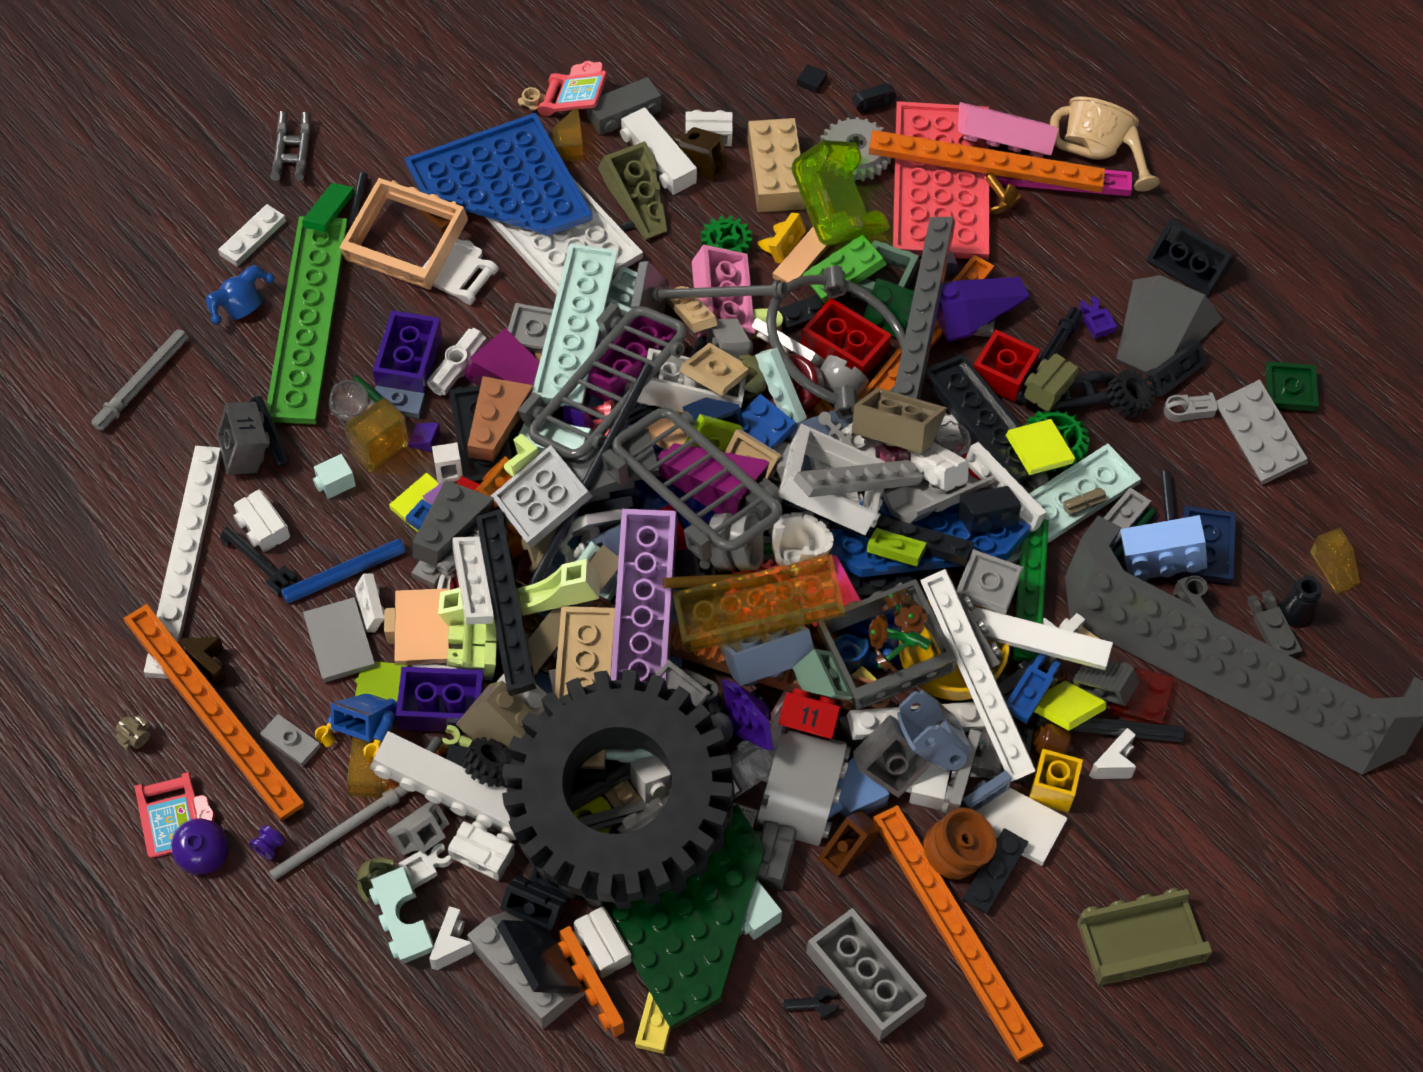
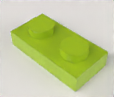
M876 528L868 542L867 552L917 567L926 551L927 543Z

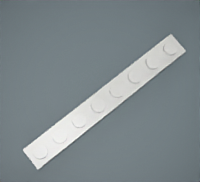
M944 569L920 580L943 633L957 658L959 669L1003 768L1012 777L1011 782L1035 772V766L947 570Z

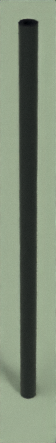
M644 364L582 481V484L588 491H590L604 464L602 454L612 449L615 437L621 432L654 369L650 364ZM580 508L559 525L528 585L543 580Z

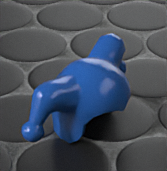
M252 265L239 276L225 280L219 290L209 293L205 299L211 314V322L214 325H218L222 321L221 316L218 315V306H222L233 320H238L250 314L263 302L262 296L255 287L256 279L262 278L266 283L270 284L275 280L274 275L266 273L257 265Z
M843 634L834 640L849 673L856 672L862 666L877 670L881 669L876 661L879 655L869 650V642L866 638L861 639L854 635ZM890 648L884 649L883 655L887 656L893 650Z

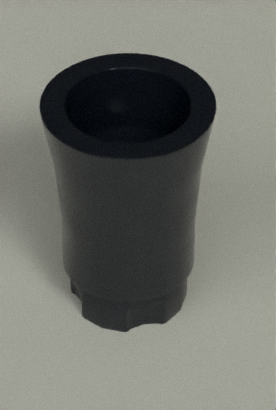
M1305 575L1302 579L1297 580L1288 595L1280 602L1278 607H1280L1289 626L1303 628L1310 625L1314 620L1315 610L1322 592V584L1315 577Z

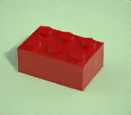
M830 298L802 329L801 345L812 350L824 360L829 355L847 361L846 366L851 369L855 366L867 377L889 352L892 334Z

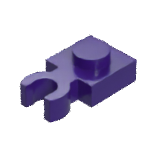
M1092 297V306H1088L1084 300H1081L1079 309L1085 314L1083 321L1094 339L1116 332L1117 324L1107 308L1099 309L1097 297Z

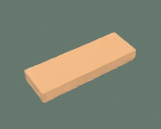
M812 227L773 272L772 278L787 283L802 277V274L808 271L832 244L833 237Z

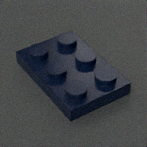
M1184 506L1182 518L1200 515L1206 542L1207 569H1202L1195 573L1181 572L1179 577L1199 576L1205 581L1231 584L1234 576L1236 513Z

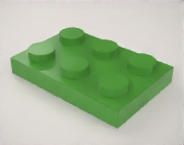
M861 235L837 252L832 253L819 264L811 267L802 275H823L822 272L826 267L838 265L845 272L846 280L857 285L887 264L864 235ZM810 285L824 304L830 299V297H827V293L824 292V285Z

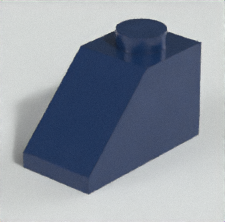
M705 397L682 407L683 412H689L695 422L699 415L702 414L740 426L745 425L739 404Z

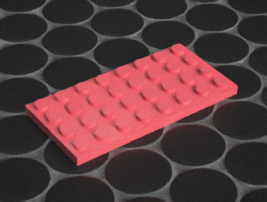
M897 101L895 134L989 149V145L985 144L986 139L978 138L977 142L964 139V134L958 132L959 105ZM895 158L893 247L922 256L930 217L953 216L956 223L950 251L954 253L955 258L971 259L973 255H976L983 260H988L989 184L985 178L989 174Z

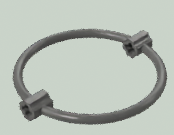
M841 266L826 267L822 272L823 275L802 276L786 283L787 295L803 286L824 285V292L827 293V297L836 298L844 296L847 291L860 297L875 308L888 322L897 337L902 352L906 333L898 319L872 293L855 283L847 281ZM773 297L766 316L767 334L772 349L778 348L788 374L810 393L834 404L835 413L838 415V418L847 419L853 417L854 405L862 400L857 399V392L853 386L837 387L832 393L807 378L787 356L779 340L776 326L777 311L785 297L781 299ZM892 387L889 391L894 392V387Z

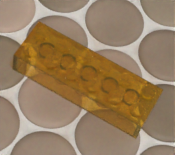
M832 554L672 592L681 638L687 652L846 615Z

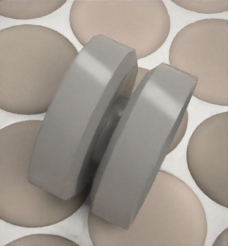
M747 512L718 532V534L725 540H733L760 522V519L755 512ZM732 513L714 514L709 526L715 529L734 515ZM761 533L743 547L734 551L721 550L714 544H710L712 553L710 560L713 567L718 572L735 571L736 568L740 571L757 570L762 563L764 554V534Z

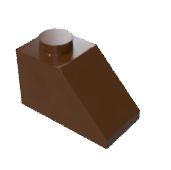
M863 811L849 815L821 852L818 859L833 873L840 876L868 849L882 828Z

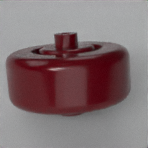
M787 355L807 378L824 388L822 372L815 363L800 355ZM790 376L805 414H807L818 405L821 398L807 391ZM766 386L763 396L776 406L768 386Z

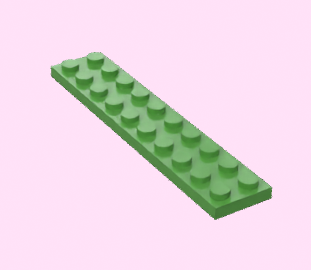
M299 216L266 406L273 422L317 424L343 254L339 247L347 234V218H336L329 228L322 232L304 228L302 220L305 216Z

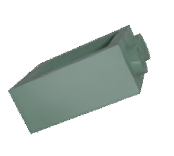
M874 240L872 246L884 258L886 263L906 269L898 285L908 288L917 270L919 256L910 251H904L887 243ZM864 279L857 285L872 293L875 282ZM851 293V297L864 301L860 297Z

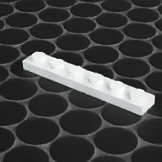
M975 702L942 704L959 720L964 732H970V729L976 731L987 730ZM911 706V709H917L919 706ZM899 707L850 710L847 714L852 739H866L889 715L898 720L897 713L900 711Z

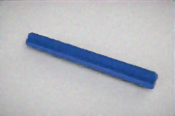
M396 539L282 589L283 598L287 603H291L405 552L404 544L400 539Z

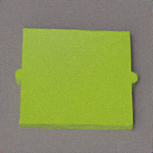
M374 662L375 668L359 672V677L355 679L357 684L355 696L371 694L383 699L392 698L397 702L401 667H408V665Z

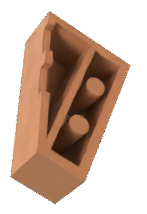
M483 376L467 445L468 458L494 462L509 438L510 432L515 424L519 422L521 416L518 409L532 394L533 385Z

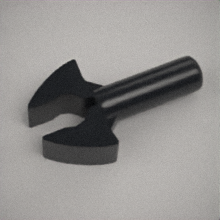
M817 986V994L814 997L785 999L783 1007L785 1011L815 1009L820 1013V1020H824L833 1015L839 1009V1005L826 1006L822 1003L823 1000L837 999L838 993L827 987Z

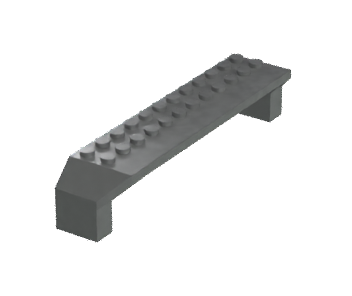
M1097 516L1083 535L1065 575L1070 619L1078 613L1085 618L1083 627L1096 636L1113 642L1117 647L1360 774L1369 772L1406 754L1423 725L1422 680L1414 677L1403 697L1372 699L1125 572L1112 551L1121 529L1120 526Z

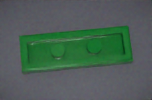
M331 183L302 220L303 227L325 232L353 197L354 187Z

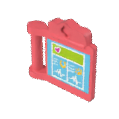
M585 61L582 64L574 65L571 68L570 75L551 74L548 80L550 85L544 101L538 107L539 114L550 116L558 111L596 107L607 78V73L602 63ZM558 87H561L556 104H554L553 100L555 98Z
M190 772L182 773V777L148 786H143V784L135 785L149 858L171 854V839L175 830L182 823L193 818H205L213 822L215 820V814L210 808L209 800L204 795L195 797ZM181 788L185 789L184 795L147 804L146 797Z

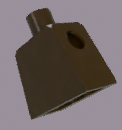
M693 127L684 136L677 134L674 137L673 141L696 166L697 173L714 182L727 168L722 135Z

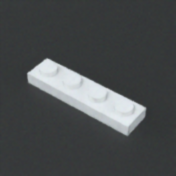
M979 442L971 445L965 458L968 462V467L981 480L990 476L995 477V483L989 487L990 489L1009 486L1021 504L1019 520L1031 525V532L1037 530L1045 517L1046 511Z
M455 537L452 540V548L465 624L493 623L494 615L480 538Z

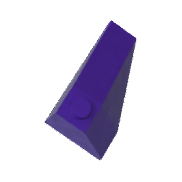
M1020 277L959 280L943 284L936 319L948 342L972 336L986 323L989 325L1003 312L1007 313L1029 299V294Z
M728 679L722 680L727 715L734 723V735L768 751L774 750L769 721H771L769 707L737 683Z

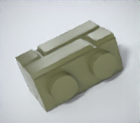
M1057 353L1053 354L1049 360L1044 358L1037 368L1038 373L1034 374L1032 372L1024 384L1027 387L1024 394L1025 398L1033 403H1037V406L1045 411H1050L1074 383L1079 371L1078 366L1070 361L1066 362V359Z

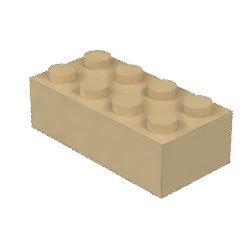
M795 118L748 121V147L757 212L805 209L806 188Z

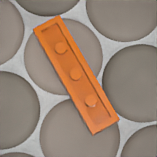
M568 926L560 930L561 942L558 943V946L565 958L570 957L574 964L571 968L579 981L584 982L587 988L584 993L592 1007L595 1005L598 1007L601 1013L598 1015V1019L605 1031L610 1029L614 1038L625 1032L624 1022L571 927Z

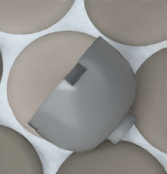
M829 355L820 367L824 378V389L833 393L837 387L853 386L858 398L864 392L869 382L868 378L855 366L853 369L846 366L847 361Z

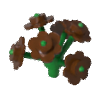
M899 592L889 594V597L884 600L886 605L881 608L883 611L891 607L896 608L894 612L895 625L901 627L903 632L888 629L887 616L884 614L877 615L876 619L872 620L869 626L871 645L876 647L875 651L879 655L876 658V661L879 663L878 667L883 668L885 671L889 668L894 673L897 671L890 661L907 646L913 647L917 645L927 650L931 644V640L920 635L924 630V623L927 621L925 608L919 606L917 601L901 602L908 597V593L900 595ZM888 638L898 639L902 642L887 656L883 655L879 650Z

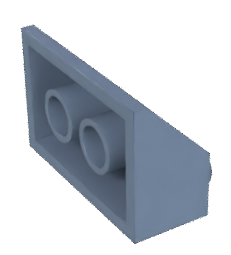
M793 616L717 641L733 679L740 686H752L765 677L781 676L784 671L792 669L814 649L810 630Z

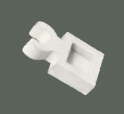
M443 843L434 846L429 855L419 851L398 863L399 868L404 867L406 869L413 889L438 876L435 868H444L452 863L450 855L445 858L437 857L438 854L445 851Z

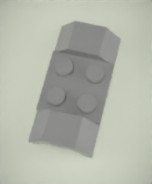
M968 471L967 483L959 487L955 486L954 489L947 492L922 479L919 485L890 488L883 492V498L892 516L903 522L914 523L929 516L933 511H943L959 503L960 495L987 490L995 483V477L990 476L980 481L971 476Z

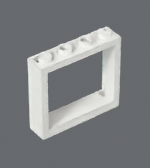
M801 424L790 444L779 489V497L866 535L870 526L873 528L876 526L880 516L878 511L882 505L883 500L880 498L884 489L865 491L862 506L837 494L808 497L795 483L794 478L797 472L801 471L804 454L834 468L885 463V461Z

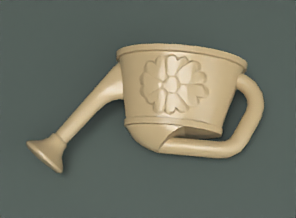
M1074 97L1070 99L1069 106L1059 108L1051 116L1050 125L1059 128L1060 119L1069 115L1067 134L1065 135L1066 141L1060 138V130H1058L1054 144L1055 147L1089 159L1101 160L1115 155L1118 147L1122 143H1126L1134 154L1139 171V179L1134 184L1135 190L1141 192L1149 191L1159 185V178L1151 175L1147 169L1137 131V126L1140 123L1139 119L1130 111L1104 100L1090 97Z

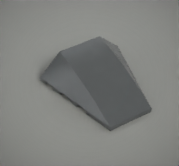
M1158 275L1133 280L1116 362L1146 375L1147 371L1157 368L1192 341H1201L1206 338L1210 331L1222 322V317L1205 294L1166 277Z

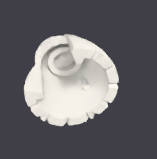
M797 512L790 515L789 513L782 515L773 526L772 547L776 563L782 570H787L791 573H804L813 569L831 551L834 541L832 533L829 532L830 530L826 528L822 521L818 522V519L811 515L805 514L803 516L802 513Z

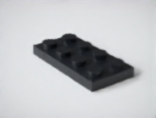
M481 385L449 390L463 477L478 484L483 482L484 476L505 456L509 460L512 459L509 438L494 462L468 458L467 445Z

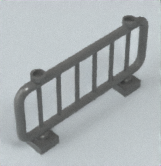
M610 303L596 319L605 339L546 406L541 395L533 392L518 409L525 425L529 427L530 439L544 448H548L551 445L559 455L569 459H580L586 456L593 448L599 450L606 438L605 433L613 425L632 387L623 397H620L584 381V377L596 366L635 383L636 378L598 362L608 349L612 348L654 367L646 383L647 385L671 355L679 358L683 354L685 347L682 342L687 335L684 323L643 306L633 308L623 316L619 306ZM643 316L675 329L677 333L667 343L629 325L636 318ZM626 330L665 348L652 361L617 346L614 342ZM578 384H581L619 402L606 416L567 397ZM565 402L603 421L592 434H588L552 417V415ZM548 420L587 438V440L579 448L571 449L541 435L539 430Z
M657 409L619 433L612 443L613 451L609 449L602 454L605 472L622 486L629 481L627 469L631 468L692 525L684 529L686 546L702 562L712 557L710 544H714L721 550L734 551L743 547L776 524L781 518L782 506L776 500L779 495L771 484L763 488L692 426L695 424V421L689 412L685 411L680 415L672 409ZM666 418L675 424L632 454L623 448V444L660 419ZM679 428L691 438L647 469L635 459V457ZM695 442L708 453L665 483L659 481L651 473ZM711 457L724 467L723 470L680 499L667 488ZM728 472L741 482V484L697 514L684 503ZM744 487L748 488L758 497L757 500L715 529H712L701 519L702 516ZM762 502L771 509V513L733 540H725L718 534V532Z

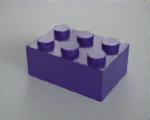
M391 310L373 368L375 386L420 393L426 392L427 380L430 378L442 338L440 318Z
M402 666L396 708L399 730L445 732L447 725H452L459 732H463L456 723L485 690L483 670Z

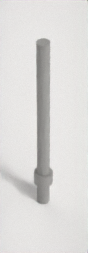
M400 785L395 789L390 788L382 793L381 798L270 870L271 876L276 881L387 806L391 808L400 802L399 798L410 791L405 790Z

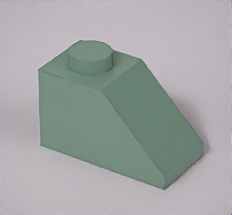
M813 649L792 667L797 677V683L802 690L832 698L846 700L853 698L831 651Z

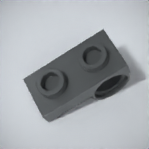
M1190 576L1178 580L1173 596L1213 616L1203 601L1208 589L1206 581L1199 576Z

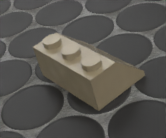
M876 388L854 405L852 433L860 435L866 440L874 439L884 442L885 445L890 447L898 446L907 449L910 453L922 454L933 444L946 414L947 407Z
M499 681L487 686L456 725L473 741L475 738L481 740L482 737H486L487 741L492 738L495 739L497 744L499 741L503 743V748H509L513 736L522 738L525 734L522 720L529 711L536 716L538 715L518 695L510 697L507 692L506 683Z

